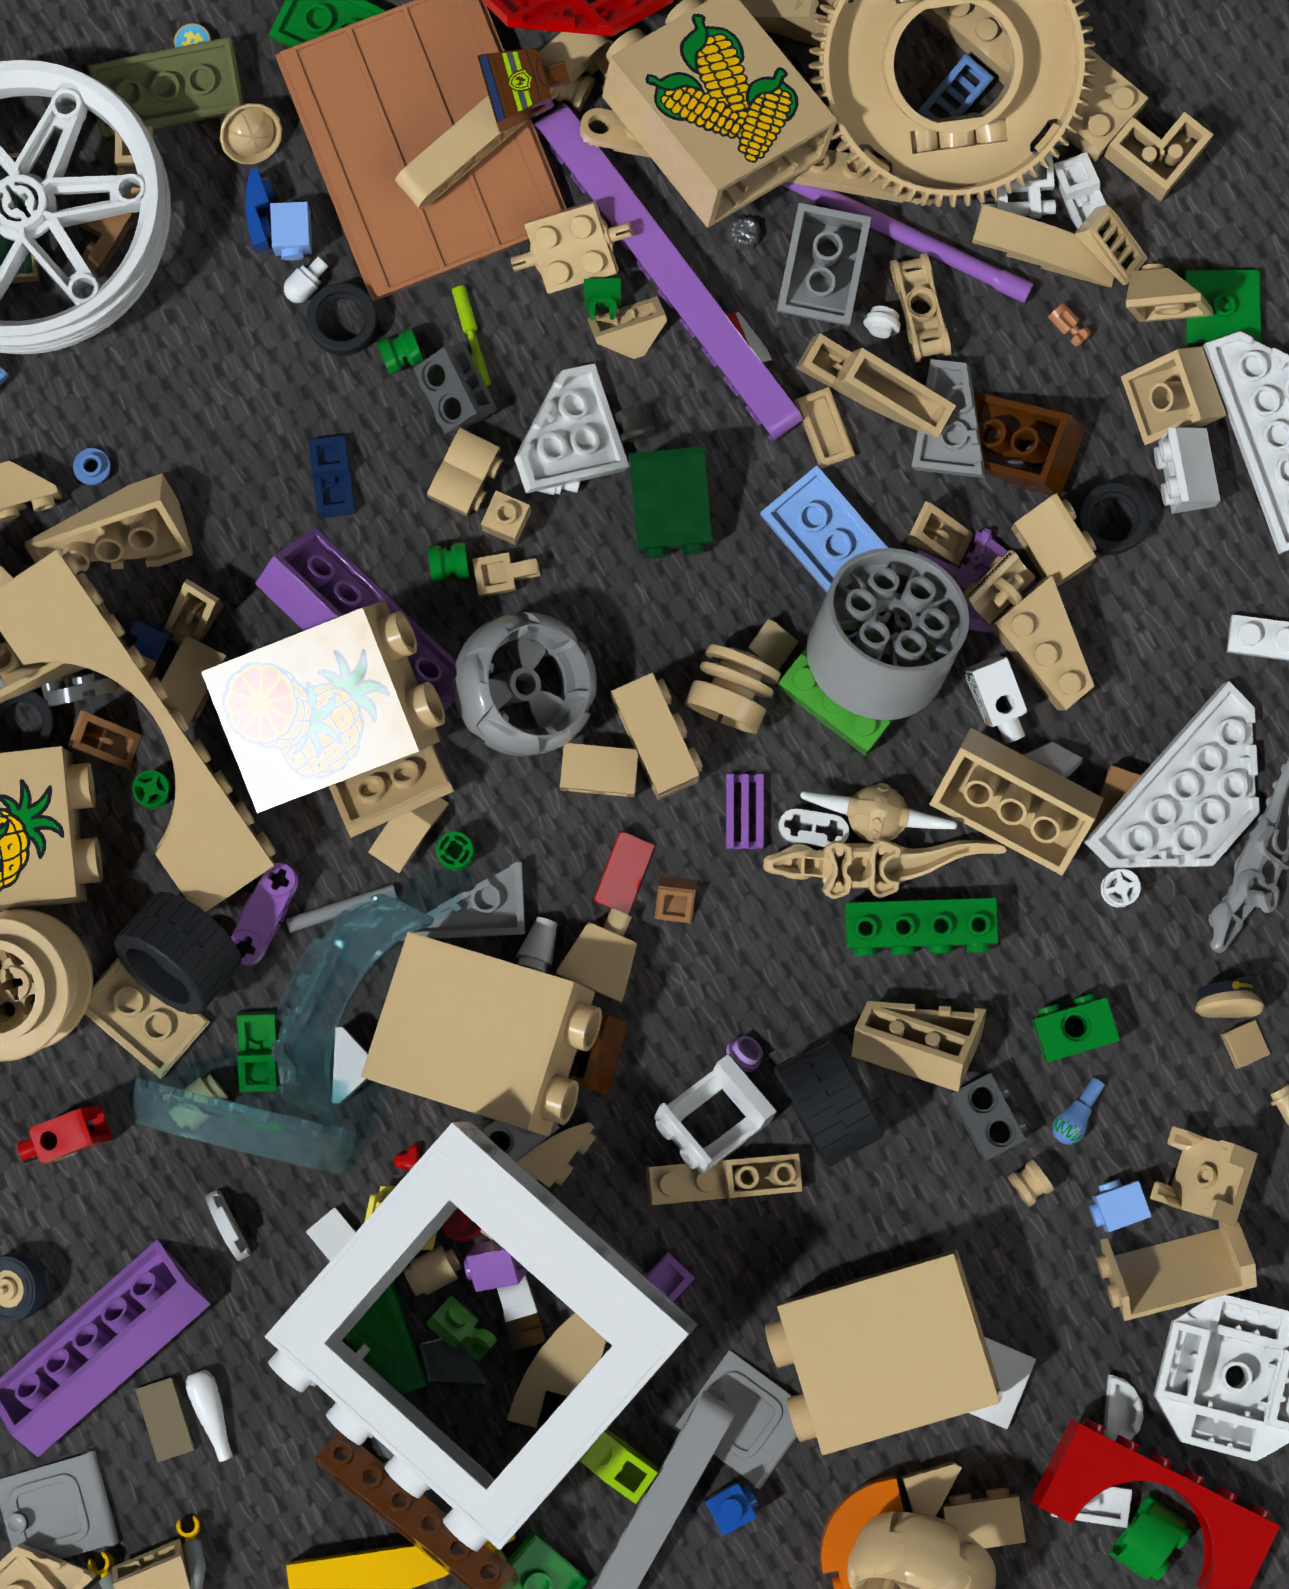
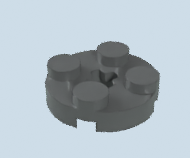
M92 672V674L87 675L79 674L41 684L46 706L70 703L119 690L116 681L98 672Z

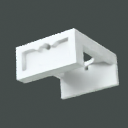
M727 1054L716 1063L712 1072L668 1105L665 1103L661 1104L654 1119L661 1135L667 1140L672 1139L678 1146L683 1161L691 1169L696 1168L701 1175H704L770 1124L777 1111L730 1055ZM723 1089L745 1115V1118L712 1144L702 1148L682 1125L681 1121Z

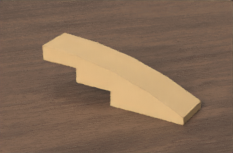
M982 205L972 243L1007 252V257L1040 265V269L1112 288L1115 276L1074 233L1015 213ZM1117 250L1114 253L1116 258L1121 254V252Z

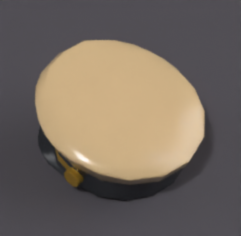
M1253 973L1236 980L1213 983L1199 988L1196 991L1198 1003L1195 1006V1012L1202 1017L1244 1018L1259 1015L1265 1006L1261 999L1254 994L1252 985L1258 974Z

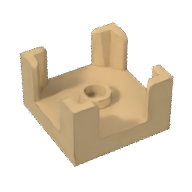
M1172 1126L1168 1145L1182 1150V1154L1172 1186L1156 1181L1150 1199L1183 1211L1236 1226L1258 1153L1234 1143L1212 1140Z

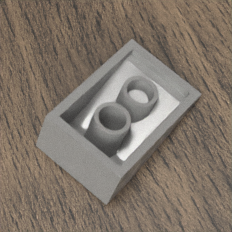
M798 203L777 312L850 326L872 217Z

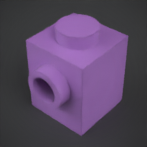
M495 1240L475 1243L464 1261L466 1276L469 1280H473L476 1292L517 1285L527 1272V1269Z

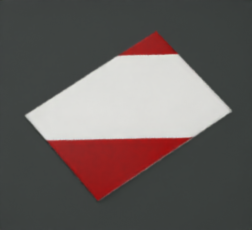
M739 312L725 314L761 362L775 359Z

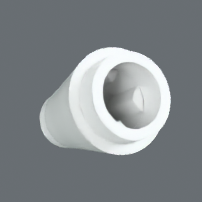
M542 917L536 918L535 924H533L516 955L519 959L517 965L546 973L548 968H552L558 925L556 922Z

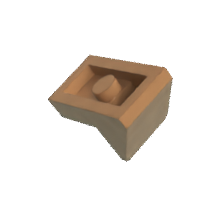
M135 212L79 224L83 229L99 237L97 242L92 240L88 244L82 255V259L95 278L99 279L136 218Z

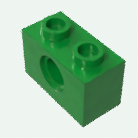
M1093 993L1073 999L1076 1007L1061 1011L1060 1005L1056 1004L1038 1010L1039 1018L1032 1019L1031 1022L1044 1063L1120 1041L1107 997L1097 1000L1096 994ZM1070 1016L1078 1017L1083 1023V1032L1077 1038L1069 1036L1064 1028L1065 1021Z

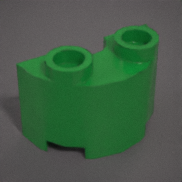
M1149 1492L1134 1514L1130 1524L1121 1533L1108 1552V1555L1142 1579L1148 1580L1152 1577L1159 1581L1170 1565V1562L1167 1560L1174 1547L1178 1549L1183 1547L1192 1530L1186 1527L1187 1518Z

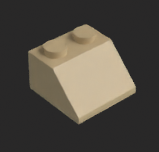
M1202 346L1174 350L1121 376L1144 445L1158 442L1168 428H1200L1227 416Z

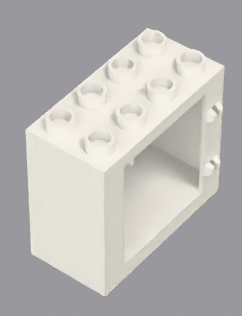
M453 1122L266 1334L265 1338L278 1349L268 1361V1364L275 1373L301 1393L309 1385L314 1387L318 1385L336 1402L326 1413L329 1421L343 1435L357 1445L361 1446L368 1437H375L394 1454L391 1460L384 1466L389 1476L405 1491L416 1498H420L426 1490H434L453 1508L443 1519L445 1526L467 1547L478 1552L488 1540L497 1549H502L698 1324L472 1122ZM457 1208L465 1213L612 1345L496 1479L363 1360L371 1350L366 1344H363L355 1353L342 1341Z

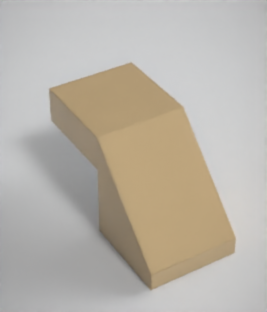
M438 798L389 820L368 853L400 873L415 855L426 834L441 817L449 803L442 798Z

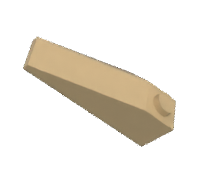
M163 473L130 484L25 542V547L35 563L56 549H60L63 554L68 551L71 552L82 568L81 571H87L90 562L94 561L111 563V569H124V560L146 558V567H159L193 555V549L179 501Z

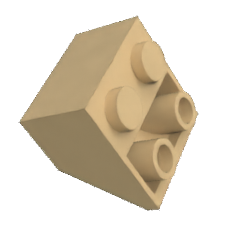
M1057 493L1017 520L1011 528L1041 577L1052 575L1056 587L1087 569L1096 558L1093 551L1097 549L1088 532H1080L1075 524L1074 519L1077 516L1071 504L1066 499L1061 501Z

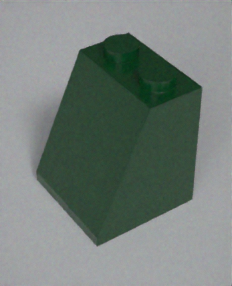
M704 446L629 453L638 554L645 553L646 559H660L668 557V551L683 550V555L686 556L705 553V547H712Z

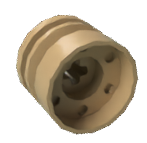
M710 644L705 654L713 661L719 663V665L705 661L701 662L700 669L712 677L713 680L711 683L699 680L694 681L686 698L685 705L717 721L719 714H722L724 716L721 723L744 732L757 734L766 710L755 702L753 698L754 696L772 698L774 694L773 689L760 681L778 684L781 673L751 653L733 647L726 648Z

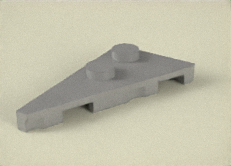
M515 862L496 875L481 881L471 889L456 895L430 912L403 925V927L394 931L393 940L405 941L407 932L431 939L525 935L522 862Z

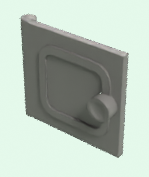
M729 1350L675 1426L680 1430L682 1429L703 1391L737 1409L714 1455L748 1479L753 1487L761 1489L797 1438L787 1404V1398L792 1395Z
M87 1450L80 1456L0 1479V1508L12 1550L22 1543L63 1559L104 1546H116V1544L120 1543L95 1450ZM21 1513L25 1514V1515L27 1516V1518H28V1527H27V1529H26L27 1520H26L25 1516L22 1515Z

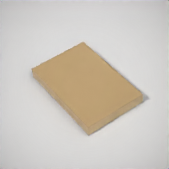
M433 745L329 785L351 838L454 792Z
M118 958L92 987V995L85 1012L86 1016L160 1079H163L211 1023L201 1013L186 1014L162 1003V1001L152 996L136 982Z

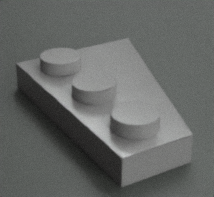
M931 359L926 387L955 404L956 407L938 438L919 431L917 432L911 467L918 471L986 478L970 366L963 362Z

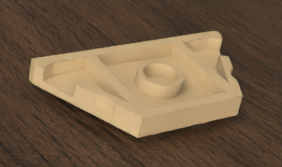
M22 1543L18 1544L0 1561V1589H83L96 1577L93 1571Z

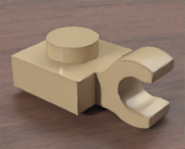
M509 552L472 559L479 597L516 591L515 580L541 576L537 559L512 563Z

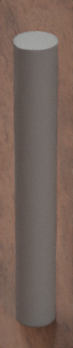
M393 884L286 918V922L291 933L396 899L397 895Z

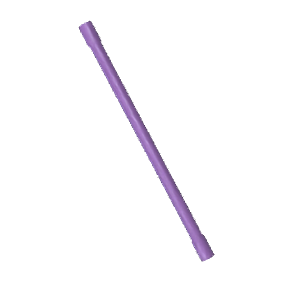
M789 182L781 184V186L829 209L872 217L869 228L919 252L927 253L928 256L989 284L995 290L1022 303H1025L1034 284L1007 270L998 269L837 191Z

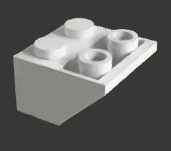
M1168 428L1158 442L1159 447L1154 448L1156 467L1158 470H1164L1166 483L1161 484V495L1164 505L1171 506L1172 514L1215 507L1221 500L1207 428Z

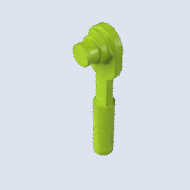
M464 285L457 286L452 289V294L463 333L468 335L472 349V359L485 385L489 386L491 381L475 332L478 328L467 289Z

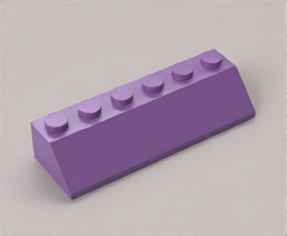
M316 527L273 556L255 584L304 631L363 607L385 601L390 614L401 611L407 617L414 631L417 652L407 658L418 685L429 682L439 695L444 711L454 702L452 683L457 676L456 660Z
M158 1239L0 1378V1416L10 1434L37 1457L44 1453L77 1422L83 1419L86 1414L211 1305L199 1286Z

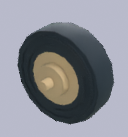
M8 1253L0 1256V1320L18 1322L33 1316L41 1308L46 1296V1281L42 1270L33 1259L24 1254Z

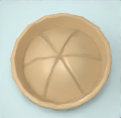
M243 103L234 106L225 115L221 124L220 142L223 151L231 160L240 164L254 165L267 160L276 152L281 142L282 126L280 119L271 108L262 104Z

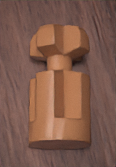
M1064 302L1048 316L1064 335L1068 332L1074 335L1071 342L1075 346L1081 345L1091 334L1087 327L1080 329L1077 326L1080 319Z

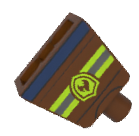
M537 48L487 53L477 56L499 132L506 131L554 107L549 88L570 82L565 61L542 66Z

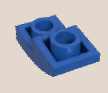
M258 168L251 169L249 172L245 205L248 230L256 253L270 249L267 238L271 237V228L267 216L259 217V214L270 211L269 199L275 198L269 177L261 178Z

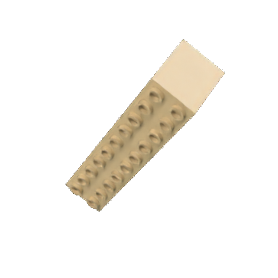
M56 549L0 587V632L23 665L39 662H58L94 670L118 682L130 691L154 717L168 744L175 773L174 806L165 834L156 847L155 855L184 897L191 903L199 906L204 912H207L274 866L272 856L276 854L275 848L263 831L258 835L250 826L254 823V818L242 801L237 804L234 803L229 795L233 791V787L221 770L216 773L212 771L207 763L212 760L211 755L200 739L192 742L185 732L190 729V725L180 710L176 708L171 711L165 703L164 699L168 697V693L156 676L150 680L142 669L147 664L135 645L128 649L123 642L121 636L126 632L113 614L106 617L99 604L104 600L92 583L86 586L77 575L82 568L70 551L63 554L60 549Z

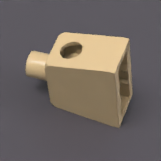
M611 908L603 928L588 922L558 967L556 975L622 1003L637 947L636 942L624 937L632 917Z

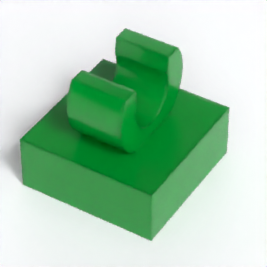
M621 278L584 279V307H588V314L591 320H595L598 307H607L609 309L610 320L616 318L617 307H621Z

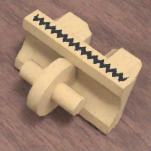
M1009 550L1003 557L998 556L989 565V572L979 582H972L964 591L968 604L983 622L988 625L1010 603L1017 605L1022 600L1020 593L1036 578L1022 563L1016 552Z

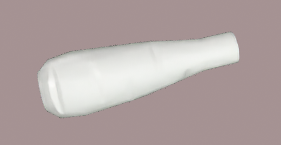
M207 1370L193 1373L186 1380V1390L189 1399L214 1446L219 1462L232 1458L233 1454L228 1443L223 1406L217 1383L211 1372Z

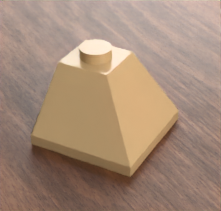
M1147 264L1143 265L1140 271H1131L1126 308L1139 322L1213 316V308L1202 294L1172 270L1164 268V265Z

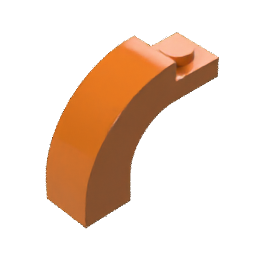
M895 1476L873 1480L857 1487L837 1504L829 1516L821 1538L820 1563L823 1574L838 1572L837 1577L831 1578L833 1589H851L847 1579L848 1558L859 1531L867 1521L883 1512H904Z

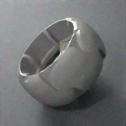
M518 612L504 615L488 621L474 631L463 645L455 663L457 676L452 683L453 698L457 712L468 730L483 739L486 746L511 756L543 754L554 751L570 742L588 721L591 715L588 710L597 693L596 668L587 646L582 642H577L574 631L568 625L551 616L537 612ZM517 640L522 668L503 672L489 679V673H492L494 670V665L491 663L494 652L503 644ZM543 656H549L558 671L561 681V695L555 696L540 690L541 680L534 671V668ZM529 701L531 712L539 727L534 729L516 728L507 722L509 716L505 712H499L498 709L502 706Z

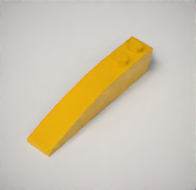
M516 1533L507 1543L515 1539ZM489 1540L484 1544L493 1552L497 1550ZM412 1543L289 1561L286 1565L289 1589H412L449 1575L448 1572Z

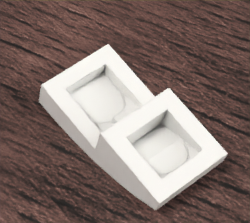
M1087 152L1053 164L1054 175L1075 231L1079 229L1096 207L1106 205L1100 191V180ZM1102 227L1098 232L1103 231V230H1106V229H1105L1104 227Z

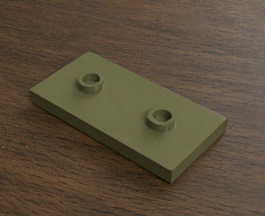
M231 37L88 65L90 77L100 81L116 92L136 112L144 125L152 126L153 129L225 116L234 106L244 103L234 42ZM97 116L100 137L102 139L115 137V131Z

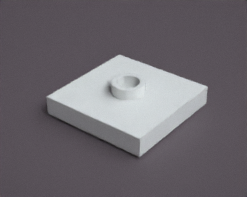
M985 1337L1002 1392V1398L999 1404L969 1413L1008 1429L1036 1359Z

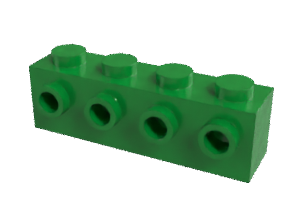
M996 898L844 904L845 950H854V957L877 956L876 949L891 948L892 955H914V948L929 947V954L952 953V946H966L967 953L989 952V945L998 944Z

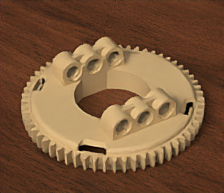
M834 0L831 6L820 5V8L828 14L826 19L819 18L814 21L823 27L822 33L811 34L812 38L820 41V47L810 48L809 52L819 56V61L809 63L808 66L811 69L819 70V76L812 77L809 81L812 84H820L821 90H817L815 93L820 99L823 98L824 104L837 119L831 140L841 137L843 141L839 143L836 149L838 152H842L849 148L851 152L848 154L846 162L849 164L858 158L861 162L858 164L856 171L861 174L869 168L871 171L867 180L871 183L878 176L882 177L880 189L886 190L890 183L894 184L893 195L896 197L900 195L904 188L907 190V200L910 202L913 201L916 193H920L922 205H927L929 197L934 196L937 207L942 205L943 197H948L950 206L956 207L957 197L962 196L964 204L970 206L971 195L975 194L981 204L985 203V192L987 191L995 199H998V188L1001 186L1010 194L1013 192L1012 181L1016 180L1021 186L1026 185L1023 177L1025 173L1030 174L1034 178L1038 177L1037 171L1034 168L1038 163L1045 168L1050 167L1044 157L1049 153L1058 158L1060 154L1054 146L1057 143L1065 146L1069 145L1067 139L1062 136L1064 132H1077V129L1070 124L1072 118L1080 120L1084 118L1081 113L1076 111L1078 105H1089V102L1080 96L1082 91L1093 90L1092 86L1084 83V77L1095 76V72L1085 67L1086 63L1096 61V57L1086 54L1085 50L1095 46V42L1084 40V34L1093 31V27L1082 26L1081 20L1089 17V12H1078L1076 9L1084 0H853L852 3L844 4L846 0ZM969 3L975 4L987 11L998 22L1006 36L1010 51V68L1006 83L997 99L981 113L974 112L950 118H926L910 107L898 88L894 73V55L898 40L911 20L925 9ZM1051 119L1061 121L1060 126L1055 123L1052 124L1046 135L1034 147L1039 153L1036 155L1032 154L1030 144L1039 135L1046 123ZM869 144L877 153L892 163L891 172L889 173L890 167L876 158L868 149L865 148L862 151L859 146Z

